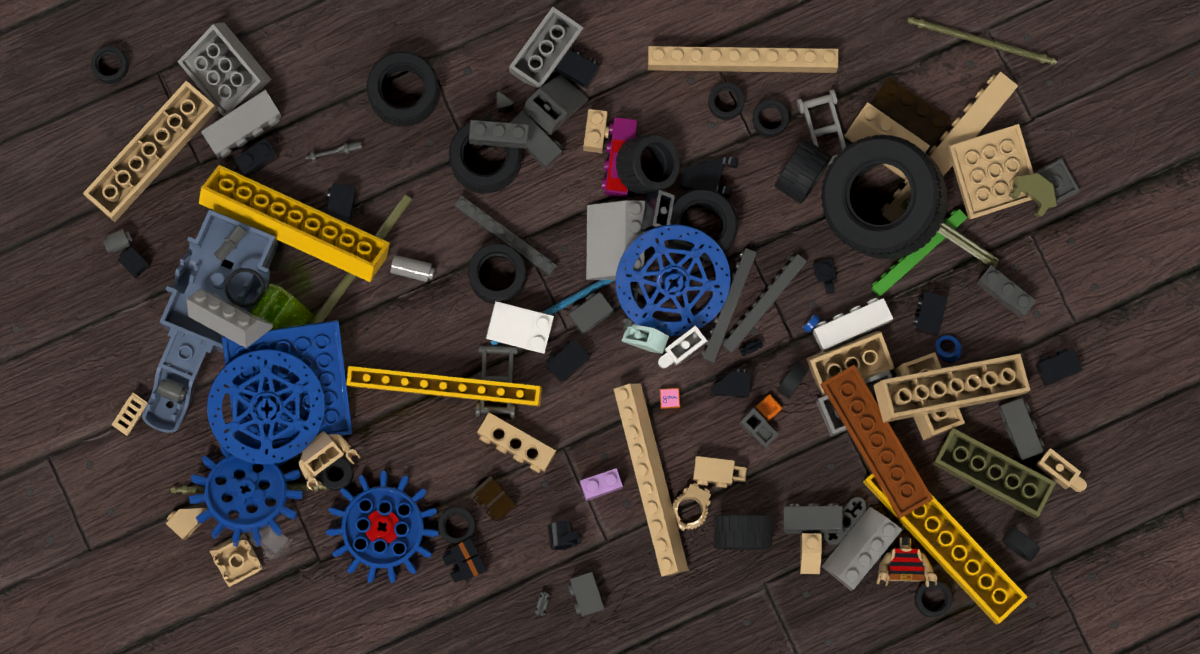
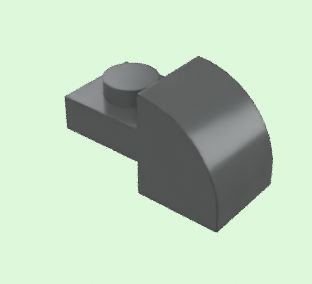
M754 408L739 422L741 427L764 448H767L779 435Z

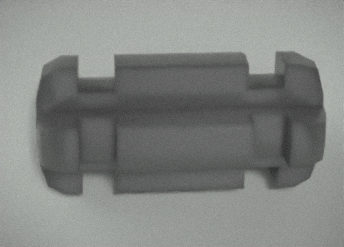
M541 592L535 614L544 616L550 594Z

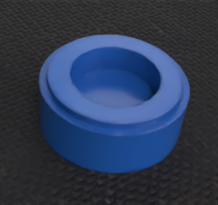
M814 314L803 326V329L806 332H810L820 321V318Z

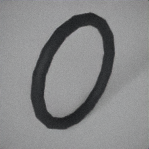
M240 268L228 276L225 282V293L233 304L239 307H251L262 299L265 293V283L257 271L250 268ZM249 272L259 279L261 292L255 301L240 303L231 297L229 283L236 274Z

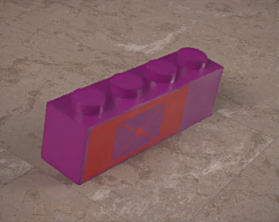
M615 117L614 123L610 122L609 134H612V140L607 142L606 152H609L610 155L609 160L605 159L604 164L607 178L602 179L601 189H605L604 195L627 198L628 189L621 183L617 175L616 157L622 145L629 139L635 138L637 120Z

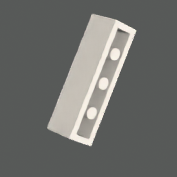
M874 298L868 301V305L863 308L860 305L850 310L851 313L845 316L843 313L838 314L829 323H826V321L818 323L815 326L816 329L813 330V334L821 351L834 348L890 323L893 317L884 298L880 300Z

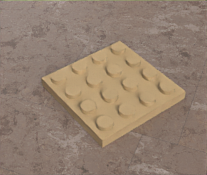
M1019 124L947 146L969 219L1032 200L1023 192H1021L1018 198L1012 199L1009 196L1014 188V177L1034 174Z

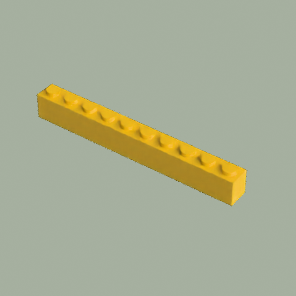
M348 366L346 383L350 387L539 407L542 394L541 386Z

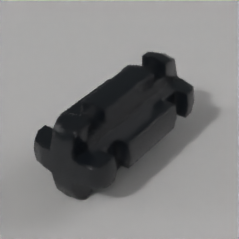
M757 338L756 341L753 340L744 344V347L740 346L739 350L742 356H746L747 353L750 354L757 351L758 348L761 349L763 344Z

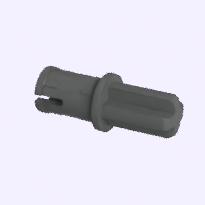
M237 226L228 238H224V243L214 253L215 257L220 261H224L230 252L237 248L236 245L247 232L240 226Z

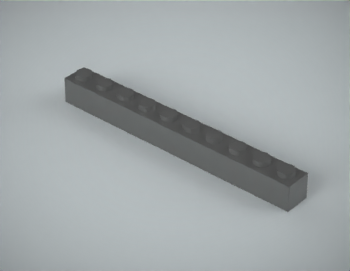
M460 196L454 204L456 209L501 242L513 247L523 258L549 277L557 268L556 264L463 196Z
M746 248L745 251L742 250L740 257L742 259L741 262L738 261L736 265L737 272H734L731 278L733 282L730 284L727 299L719 311L720 316H717L714 323H716L715 328L712 327L710 332L712 334L711 339L708 338L706 343L708 347L706 350H703L702 356L704 361L712 364L715 362L757 253Z
M799 254L790 259L791 263L785 265L782 269L783 273L776 276V281L774 283L771 282L767 287L768 291L761 294L759 302L756 301L752 305L754 308L751 311H747L745 319H741L738 322L736 329L733 328L730 332L731 336L723 340L722 347L730 354L734 352L807 263Z

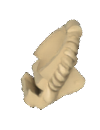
M695 483L690 484L689 488H684L683 494H680L679 497L677 496V499L672 503L677 527L683 531L684 529L692 530L693 528L700 527L706 521L705 519L708 515L707 507L711 504L709 499L711 496L710 491L700 489V486ZM692 499L699 503L701 516L697 521L686 524L680 521L678 505L684 500Z

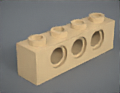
M488 413L477 432L481 441L486 444L492 442L497 445V450L504 454L507 452L513 454V459L520 463L527 462L530 464L529 468L537 473H540V471L545 473L556 454V450L491 413ZM502 430L505 435L502 439L498 440L494 438V432ZM512 440H519L521 442L520 448L513 449L510 446ZM530 449H535L538 452V456L531 459L527 456V452Z

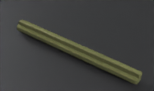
M906 198L903 200L901 208L907 210L910 199ZM943 222L940 225L941 227L937 232L988 266L995 267L999 261L997 257Z

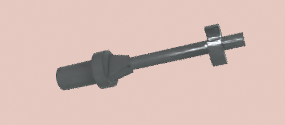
M361 142L343 143L344 146L334 150L316 154L312 150L310 155L305 156L306 160L312 159V162H315L316 157L338 152L350 154V151L362 149Z
M638 282L632 290L635 302L638 301L640 296H643ZM628 316L627 319L623 318L621 321L624 325V330L633 325Z

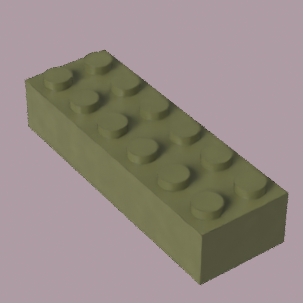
M954 428L947 434L932 463L936 467L1033 518L1039 517L1056 484L1053 480Z

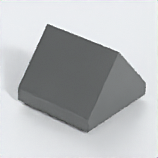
M498 92V112L513 109L514 102L501 92Z

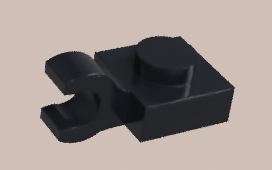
M832 259L814 263L813 269L817 283H824L826 294L834 293L835 287L832 280L836 279L837 276Z

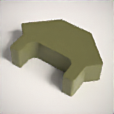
M1036 173L1013 178L1014 188L1009 196L1012 199L1018 198L1021 192L1030 197L1038 204L1034 215L1037 217H1042L1048 208L1057 206L1053 184L1040 174Z

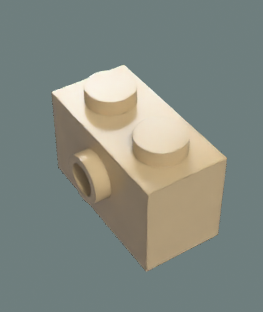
M588 110L583 151L602 153L604 138H608L609 127L606 126L608 111Z

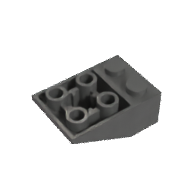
M560 74L528 98L523 110L552 135L588 101V98Z

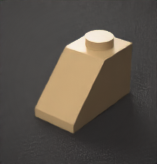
M208 508L179 509L177 512L174 510L167 517L168 522L166 524L186 541L200 526L196 521V516L208 510Z
M802 533L800 535V574H820L821 534Z

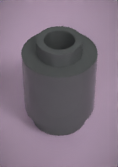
M124 229L106 236L107 238L103 239L108 253H116L131 246L130 242L133 241L129 231L125 232Z
M162 378L157 393L161 394V397L179 403L180 400L184 401L188 390L185 389L186 385L169 378L167 380Z

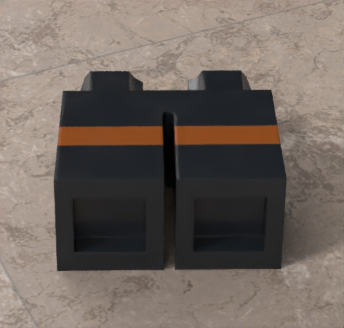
M471 538L450 548L451 551L442 557L446 567L455 562L459 567L458 570L450 573L454 583L463 580L468 581L487 573Z

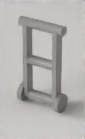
M830 90L829 95L802 102L801 98L797 99L799 112L805 115L812 143L819 147L816 137L837 132L843 151L846 144L834 106L837 104L835 91ZM829 103L834 125L814 130L808 108ZM838 155L832 156L831 161L829 162L828 165H830V164L832 163L833 159H834L835 157H837Z

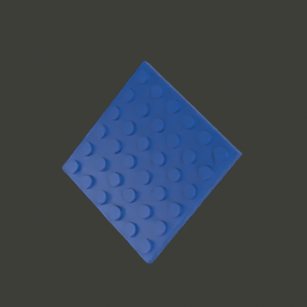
M338 320L271 329L247 348L225 336H221L225 366L242 354L261 349L280 350L301 359L317 376L324 394V417L317 435L323 431L327 435L352 434ZM257 365L244 370L232 382L240 385L260 373V366ZM278 365L272 366V373L291 383L299 380V377L290 370ZM265 377L262 390H269L268 378ZM259 379L244 388L257 392ZM272 379L274 391L287 387L282 382ZM293 391L280 394L281 399H286ZM307 391L299 394L300 418L303 420H307L310 409ZM239 393L247 401H250L252 395ZM229 394L230 405H231V413H232V420H233L232 395ZM270 395V397L273 398L277 409H279V404H277L275 397ZM295 398L284 406L293 414H295ZM237 400V416H239L248 407L240 400ZM266 400L265 407H263L265 413H266L267 407H269V404H268L267 400ZM254 404L253 410H255L258 417L262 419V417L258 414L256 406ZM284 412L280 416L281 419L293 421V419ZM247 414L239 423L253 419L251 414ZM275 422L273 434L278 433L288 425ZM258 423L245 427L247 430L260 435ZM263 424L265 436H268L270 424ZM295 428L273 440L272 446L290 442L300 431ZM240 430L234 433L235 438L241 443L253 448L261 447V441Z

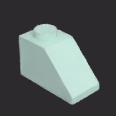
M633 324L632 327H627V330H625L622 342L650 352L663 354L669 336L655 328Z

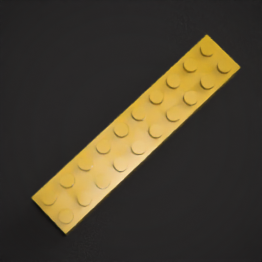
M218 165L201 187L199 204L233 220L273 235L283 243L368 282H371L387 259L389 242L221 165Z
M873 474L863 481L871 492L996 625L1000 624L1027 598L1023 591L932 494L933 500L899 519ZM947 522V523H949V526H948L947 530L944 531V529H945V527H946V525H947V524H945V523Z

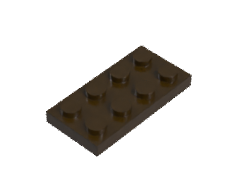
M890 77L870 103L930 145L927 151H930L951 121V119Z

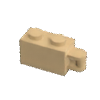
M1051 448L1044 453L1035 465L1064 489L1071 487L1076 492H1081L1087 487L1085 480L1079 477L1081 471Z
M696 456L693 481H697V485L708 486V483H713L718 488H727V485H732V481L745 482L747 468L734 466L735 461ZM733 470L739 471L738 477H733Z

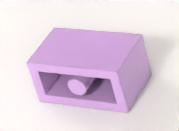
M617 468L580 481L586 501L623 488Z

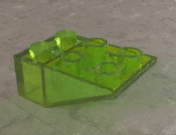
M272 283L265 291L262 299L251 311V314L272 324V329L310 324L315 317L293 295L281 286Z

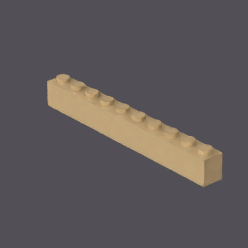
M648 47V70L836 73L838 69V49Z
M1002 72L997 76L992 75L987 82L989 86L986 90L982 88L975 96L977 98L974 104L970 102L963 111L966 114L962 118L958 117L951 125L954 127L951 132L946 131L940 138L942 143L938 147L934 145L929 151L928 155L939 167L943 177L953 166L947 146L977 137L1018 87L1017 84ZM908 179L904 181L907 185L902 190L899 188L894 193L892 203L889 204L887 202L880 210L882 212L880 218L887 224L899 219L906 211L901 208V204L906 198L911 199V188Z
M641 383L627 384L615 388L614 393L661 577L688 571Z

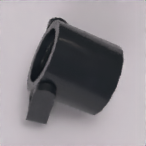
M571 521L554 522L547 526L552 550L565 551L582 543V534L573 530Z

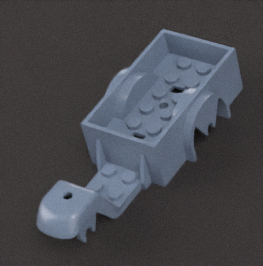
M211 210L208 211L197 238L188 237L189 251L180 259V265L175 272L174 285L172 287L167 286L165 289L167 292L172 293L159 323L169 331L168 336L171 338L157 367L153 391L142 414V418L150 427L166 433L177 431L183 423L193 400L196 378L207 353L212 354L216 350L223 353L221 338L223 335L188 317L187 298L199 289H202L231 302L225 293V282L233 271L240 268H250L257 271L263 278L266 293L270 280L269 267L279 246L275 236ZM237 226H240L247 234L236 245L237 248H234L225 258V260L234 263L232 269L221 266L223 261L218 260L214 253L224 243V238H228ZM241 272L231 279L229 292L231 297L237 302L250 303L259 297L261 284L254 274ZM265 293L256 305L240 308L256 315ZM162 378L166 380L169 378L186 385L185 389L188 392L184 401L180 400L177 403L161 397V394L157 393ZM172 401L174 406L168 408L167 402Z

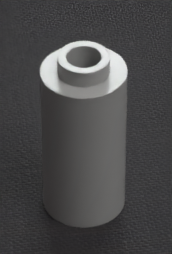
M394 255L390 270L392 274L424 282L433 279L435 268H432L431 263Z

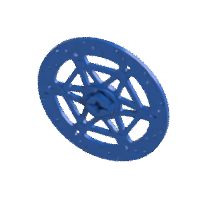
M663 225L644 232L624 251L616 271V292L622 309L636 325L655 328L668 336L684 335L694 326L700 329L707 325L722 309L730 289V269L720 246L703 231L686 225ZM671 239L685 240L693 243L694 246L691 250L665 247L664 241ZM653 246L655 252L640 270H633L638 257L647 248ZM669 253L685 254V256L675 263ZM703 253H706L713 263L715 279H707L700 261V256ZM662 254H665L670 264L663 266ZM692 257L693 259L687 269L681 266ZM657 258L659 270L646 271ZM695 263L698 264L702 277L690 274ZM657 275L656 281L648 280L643 277ZM690 280L702 283V285L689 286ZM632 281L639 283L647 302L643 308L637 305L632 296L630 288ZM644 284L656 287L651 298L648 297ZM700 290L689 303L686 292ZM712 291L713 294L703 309L696 314H692L691 308L704 292ZM659 292L665 295L657 303H653ZM683 295L684 307L676 299L677 296ZM671 298L677 307L670 308L662 307L661 305ZM655 311L680 313L682 319L679 321H664L652 317V314Z
M274 349L250 351L230 361L214 379L207 400L209 424L218 442L235 457L256 464L282 462L302 452L317 435L325 410L323 390L311 368L296 356ZM278 365L290 370L299 377V380L295 383L285 380L272 373V366ZM253 366H260V373L240 385L232 382L244 370ZM265 377L268 378L269 390H262ZM259 379L257 392L244 388ZM272 379L282 382L287 387L274 391ZM293 391L286 399H281L280 394ZM303 391L308 392L310 401L307 420L300 418L299 394ZM226 393L232 395L233 420L228 423L224 422L222 414V402ZM239 393L252 395L250 401H247ZM270 395L275 397L277 404H279V409H277L276 404L273 398L270 397ZM293 398H295V414L284 407ZM237 400H240L248 407L239 416H237ZM266 400H267V402H268V404H269V407H267V410H266V413H265L263 407H265ZM254 404L256 406L258 414L262 417V419L259 418L255 410H253ZM284 412L289 417H291L293 421L281 419L280 416ZM247 414H251L253 419L239 423ZM275 422L288 425L283 430L273 434ZM258 423L260 435L247 430L245 427ZM263 424H270L268 436L264 435ZM294 428L300 431L290 442L280 447H272V441ZM240 430L261 441V447L253 448L238 441L233 436V433Z

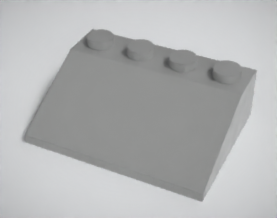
M225 23L213 24L178 61L223 117L250 100L271 80Z
M617 201L587 205L586 280H615L617 266L624 251L638 236L645 232L641 230L645 201ZM644 252L636 260L633 270H640L644 266Z

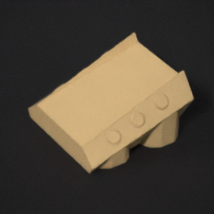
M244 532L240 535V542L237 547L233 546L232 538L210 550L213 560L228 587L263 569Z

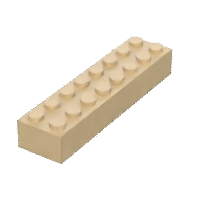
M185 81L85 190L84 196L113 222H116L217 111L215 105L190 83Z
M1021 354L885 379L873 385L883 423L1017 397L1031 391Z

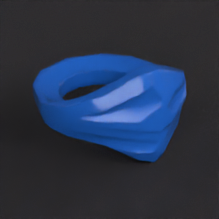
M941 336L935 344L938 356L944 361L953 363L959 359L962 347L953 336ZM943 340H951L955 344V351L950 354L944 352L940 348V343Z

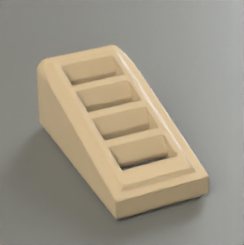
M132 393L112 423V426L128 436L142 417L148 403L135 393ZM134 401L141 405L140 409L133 405ZM132 408L137 412V414H132L128 411V409ZM127 414L133 419L132 422H130L123 416ZM120 420L129 425L127 429L119 424Z

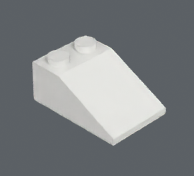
M495 301L486 339L545 353L554 316Z

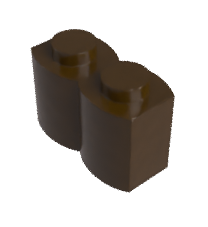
M491 476L473 491L475 494L473 499L480 506L484 504L488 509L486 513L492 520H502L516 507V504Z

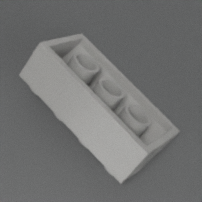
M552 7L509 66V73L528 85L538 89L541 88L584 27Z
M264 90L202 130L201 133L217 158H224L236 146L241 147L248 142L247 139L260 135L267 126L277 124L280 121L281 114L267 91Z
M199 289L187 298L188 317L245 348L249 347L273 328L272 324L214 293Z
M869 507L821 567L852 591L902 529L889 518Z

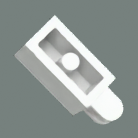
M694 326L665 348L664 351L666 353L659 358V366L667 368L672 363L678 365L704 345L707 340L699 329Z

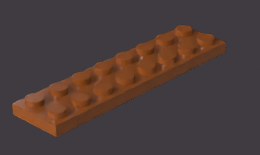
M855 365L821 383L822 389L897 517L900 519L933 500L888 422L883 423L879 406Z

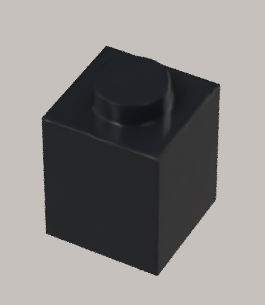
M133 247L130 249L126 248L119 255L118 261L135 279L150 267Z

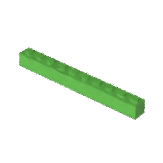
M959 209L958 211L954 210L950 214L951 217L949 219L945 218L943 222L956 229L968 217ZM936 232L937 234L934 238L932 237V240L928 244L926 243L922 249L919 248L917 252H912V254L905 258L902 257L898 261L899 264L897 266L894 264L890 268L888 274L885 272L879 282L877 280L872 284L871 290L878 297H881L946 237Z

